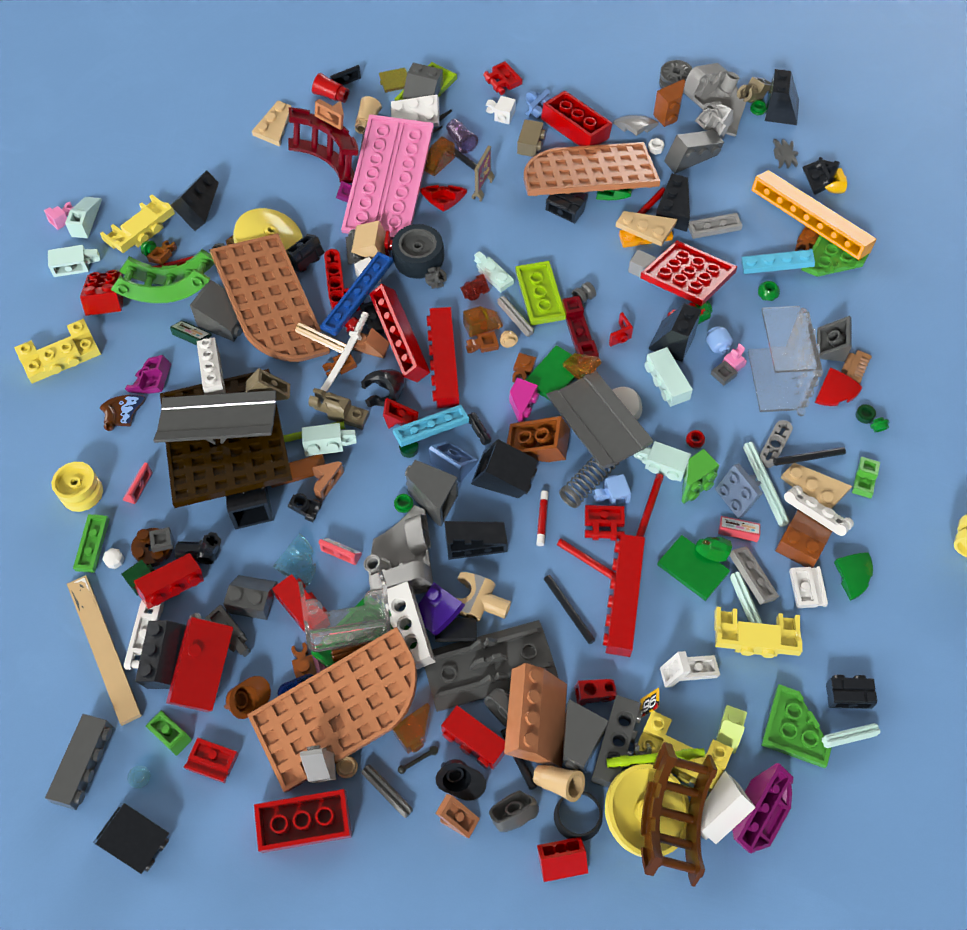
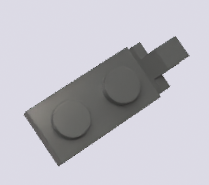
M219 605L205 617L207 621L233 627L228 649L232 652L237 650L244 657L251 652L245 644L248 640L245 637L246 635L222 605Z

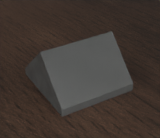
M850 316L817 328V358L845 362L852 347V320Z

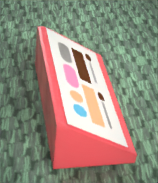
M721 516L718 534L758 542L760 538V524Z
M329 538L319 540L321 551L353 565L357 564L362 555L361 552Z

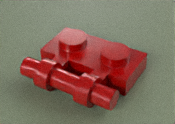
M506 61L493 66L492 73L485 71L483 74L486 82L491 84L493 89L497 93L499 92L500 95L505 93L504 87L511 90L522 85L521 77Z
M585 505V526H592V530H585V538H592V540L604 538L616 541L620 539L621 534H625V531H617V527H624L625 525L624 506ZM599 526L610 527V531H601Z

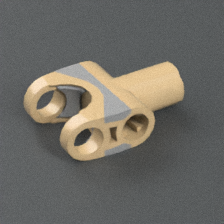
M461 572L459 574L458 581L464 584L471 593L465 598H457L465 604L458 615L464 618H476V622L480 621L484 611L503 619L506 618L511 601L492 594L496 586L493 581L473 573Z

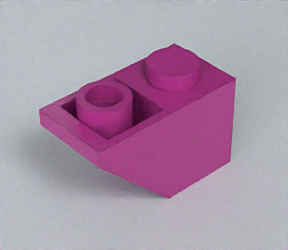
M517 377L510 390L509 402L518 422H523L525 417L528 418L530 416L531 406L533 403L536 404L539 398V393H537L538 385Z

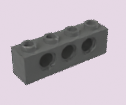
M616 695L591 779L592 783L609 788L614 778L622 772L623 767L607 768L606 758L624 755L631 756L632 751H629L628 748L630 743L634 744L638 732L634 730L635 723L640 724L643 711L639 710L640 702ZM626 719L629 722V726L620 725L619 720ZM620 739L624 745L617 747L614 745L613 740Z

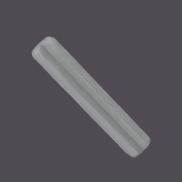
M505 296L498 298V305L525 336L529 337L532 335L534 328Z

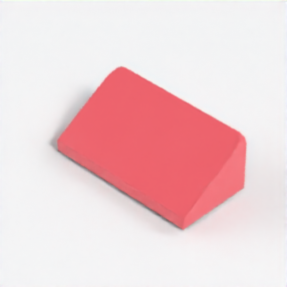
M145 462L137 472L123 497V501L135 504L152 475L148 463Z

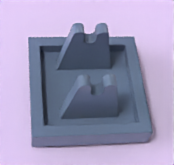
M739 463L733 465L715 488L738 519L744 517L763 494L758 487L761 481H755L756 475H748Z

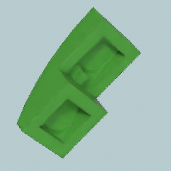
M861 456L852 493L872 498L880 462Z

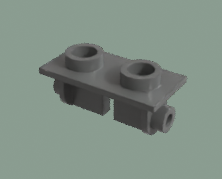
M355 229L350 230L348 233L349 237H346L348 264H355L365 259V257L351 252Z

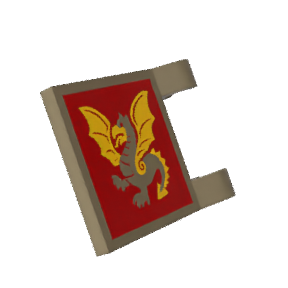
M487 146L475 167V191L472 199H475L477 196L480 202L484 198L481 188L485 180L488 178L490 183H492L495 178L491 171V146Z

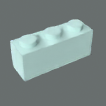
M666 347L647 354L645 362L646 371L651 373L653 382L661 390L664 401H667L671 407L690 400L693 389L668 348Z

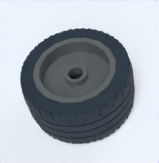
M412 224L399 230L392 242L393 261L397 270L407 277L421 279L425 278V274L429 273V268H441L444 261V244L439 232L424 224Z

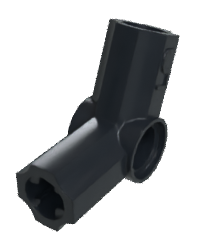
M210 532L204 535L203 539L199 542L178 541L175 545V558L178 559L190 553L194 560L201 564H213L221 544V538L218 537L217 533Z

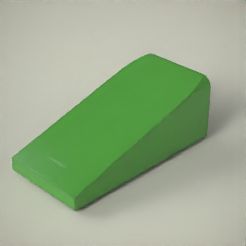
M162 710L146 725L175 755H178L192 741L187 733Z

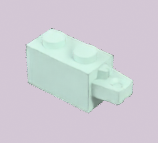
M83 245L48 250V267L54 277L89 272L88 264L100 261V253L97 249H85Z
M340 423L302 427V443L305 456L343 452V446L357 443L355 430H341Z
M655 441L652 448H645L634 454V457L646 464L645 469H648L650 472L662 474L671 480L681 482L691 454Z

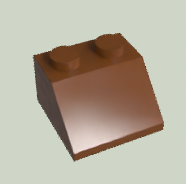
M684 79L657 91L653 115L664 127L678 120L686 82Z

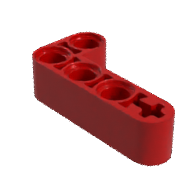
M329 249L324 253L329 301L331 310H333L349 288L344 289L339 251Z

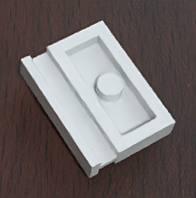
M820 566L816 568L798 567L790 569L789 573L796 607H826L828 600Z

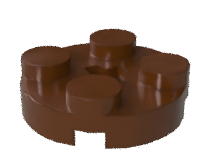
M159 528L141 529L137 532V536L131 544V552L138 562L143 560L146 565L150 563L152 567L160 565V562L164 559L167 560L170 557L173 548L158 552L149 551L148 546L151 545L149 531L158 530Z

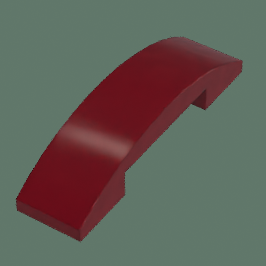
M580 296L562 299L567 326L579 358L586 360L599 357L595 341L591 338L584 317V308Z

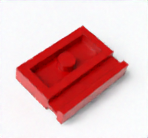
M197 737L184 768L225 784L226 778L236 761L238 752Z

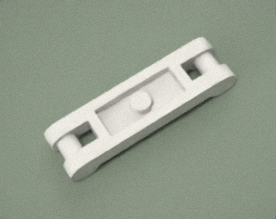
M793 486L784 494L786 502L840 536L845 535L854 526L851 518H843L836 514L833 509L825 507L814 497L803 493L800 486Z
M141 600L124 662L125 670L138 669L140 660H135V655H141L148 621L160 619L164 609V602L148 609ZM149 610H153L152 614H148L147 612Z

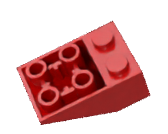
M110 270L106 273L93 272L87 275L80 295L85 316L122 311L123 296L112 291L111 288L120 276L123 277V273L117 270Z

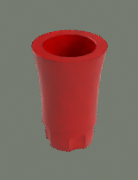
M322 73L317 74L312 85L313 94L343 103L347 101L350 92L348 88Z

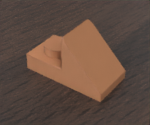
M321 99L315 101V116L342 130L344 113L341 101L333 106Z
M371 328L369 334L360 333L362 339L361 341H356L352 350L384 359L390 346L389 341L373 328Z
M339 461L312 468L314 476L319 479L314 485L317 499L323 501L343 475V465Z
M446 794L435 813L441 818L440 822L466 838H470L480 820L478 816L449 794Z

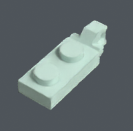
M480 251L474 254V261L477 263L478 272L500 293L514 284V279L490 257L486 258Z

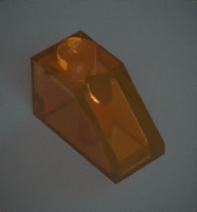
M441 136L430 147L424 171L432 176H436L455 158V144Z
M481 306L463 311V324L469 337L503 327L496 311Z
M428 703L403 719L393 729V734L407 754L412 751L413 753L419 751L424 746L423 743L426 742L431 715Z

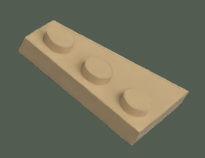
M277 101L252 130L253 136L280 146L281 138L285 133V126L289 121V107L291 105Z
M623 211L616 221L615 227L662 246L675 227L677 219Z
M793 463L781 476V479L791 487L800 486L803 493L814 497L819 503L831 509L852 488L851 485L797 463Z

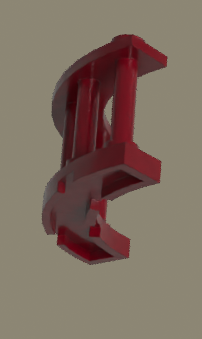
M289 107V123H294L293 138H288V150L307 153L322 159L335 170L340 183L341 181L348 184L353 183L355 173L352 169V156H358L359 150L355 138L349 135V130L344 126L342 130L317 118L315 114H311L310 110ZM300 124L312 127V142L300 139ZM319 130L327 134V147L318 144ZM334 141L339 146V154L333 151Z

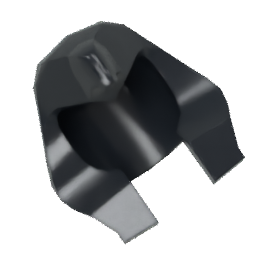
M386 369L374 371L366 375L361 381L363 389H366L372 383H376L387 389L390 393L386 397L370 396L365 400L367 406L384 407L386 398L397 402L405 386L403 374L397 370Z

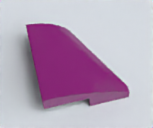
M164 355L148 358L143 367L135 374L137 380L133 385H127L125 390L131 393L142 394L162 392L171 363Z

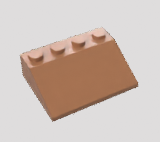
M524 663L512 669L504 754L562 768L567 684L544 668Z

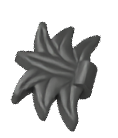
M773 139L776 147L773 150L774 156L779 161L778 168L780 169L784 162L787 169L791 163L797 167L798 162L795 157L798 156V152L793 151V141L788 145L784 139H782L781 144L776 139Z

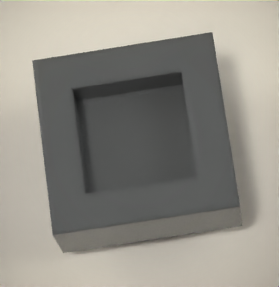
M726 361L722 362L711 372V375L723 386L738 374Z
M169 527L149 531L151 550L153 552L173 548L172 534Z

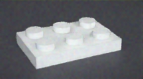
M438 95L391 101V117L434 123V127L439 126Z

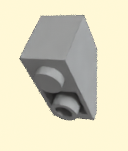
M319 745L309 746L307 751L300 752L308 782L319 783L336 780L333 752L327 751V748H321Z

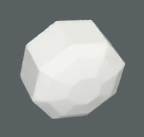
M658 138L651 139L648 143L649 152L655 155L661 154L665 146L663 140Z
M111 548L104 553L103 561L108 568L116 569L123 565L124 556L119 549Z

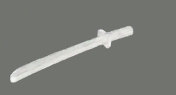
M362 312L355 330L349 332L350 339L321 390L328 391L351 353L356 341H361L360 333L369 316L368 313Z

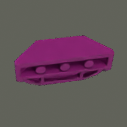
M779 763L774 764L751 779L744 791L756 808L736 825L732 831L734 840L748 853H754L771 846L791 809V784H793L794 777Z

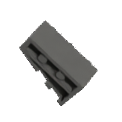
M714 130L676 135L664 162L674 174L717 156L721 151L724 141Z

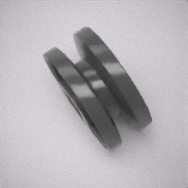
M681 60L666 62L660 71V87L665 88L683 79L686 81L692 66Z

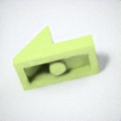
M726 705L716 741L733 748L732 753L735 754L745 729L744 723L747 712Z

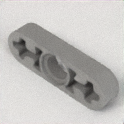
M786 420L776 423L760 454L765 468L774 466L773 459L779 458L790 437L793 427ZM782 428H785L786 430L784 431L783 435H779L780 430ZM771 441H778L781 446L774 447L771 445ZM769 452H771L773 454L768 461L766 460V457L768 456Z

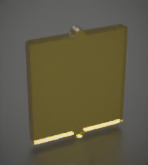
M405 68L379 73L380 85L383 86L384 92L404 89L407 77Z

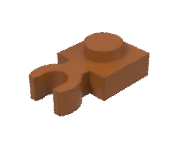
M805 227L797 240L795 251L799 249H812L819 234Z
M168 240L164 241L162 247H156L147 256L148 261L163 265L172 256V252L177 249L176 243L172 242L169 245Z
M351 353L340 370L341 375L357 367ZM341 354L333 357V363H326L322 366L324 371L330 370L326 373L327 377Z
M522 353L518 354L513 367L515 372L512 376V382H515L517 377L526 380V375H530L533 371L536 357Z
M305 642L302 643L303 650L301 652H297L295 646L291 648L294 657L297 658L292 660L297 682L307 680L317 674L313 656H307L308 647Z

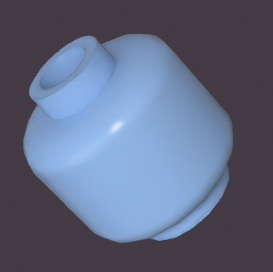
M716 326L708 331L706 342L712 352L724 354L731 349L730 346L733 343V339L726 328Z

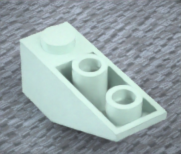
M84 197L70 210L65 224L71 237H89L102 201L101 198Z

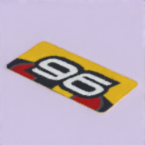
M659 688L640 699V710L643 711L642 717L659 707Z

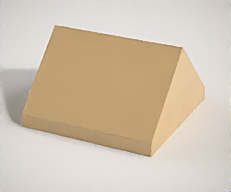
M380 221L356 226L352 253L365 258L370 257L371 260L377 252L386 255L384 247L386 232Z

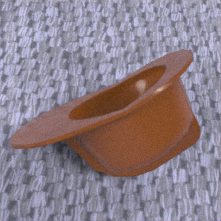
M252 676L231 688L227 693L224 708L228 709L238 719L248 718L247 714L268 703L271 695L270 684L261 676Z

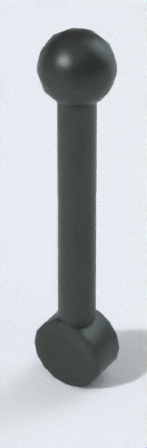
M431 746L430 751L404 766L400 765L398 772L404 774L406 769L426 757L436 755L438 748Z

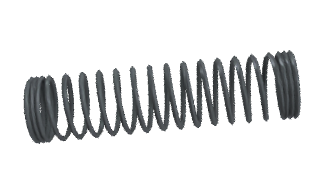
M591 457L590 461L559 490L560 497L570 507L578 508L581 502H584V498H587L588 494H591L592 490L596 489L595 485H600L599 481L602 482L604 480L603 477H607V473H611V469H615V465H613V468L608 467L610 471L607 472L601 468L596 460L592 461L594 457ZM592 462L597 464V466L606 473V476H603L600 473V471H598L592 465ZM588 466L593 468L602 477V480H599L596 475L590 472ZM584 471L589 472L590 475L598 481V484H595L588 476H586ZM580 475L585 476L587 480L594 485V488H591L584 480H582ZM576 479L582 481L590 489V492H587L579 485ZM572 483L578 485L586 493V496H583L575 489ZM565 492L570 494L574 498L576 503L572 502L566 496Z

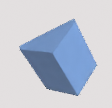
M449 441L432 445L429 448L430 463L442 471L456 476L459 482L466 477L478 462L477 459Z

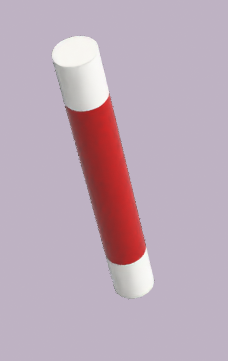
M545 490L541 491L537 546H544L548 505V491Z

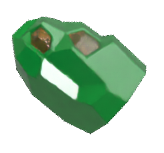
M707 537L697 541L695 548L705 558L716 562L726 561L731 553L732 543L723 537Z

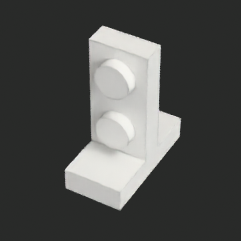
M686 651L677 652L660 667L665 688L673 687L679 681L712 679L720 676L715 655L687 657Z

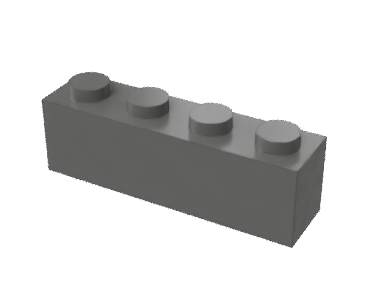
M82 714L45 799L53 804L77 810L85 798V789L88 783L94 777L95 766L103 756L104 745L111 738L113 726L107 720Z

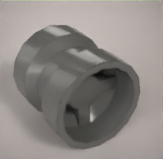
M585 282L580 288L572 290V297L580 296L583 305L588 299L591 300L596 297V290L590 282Z

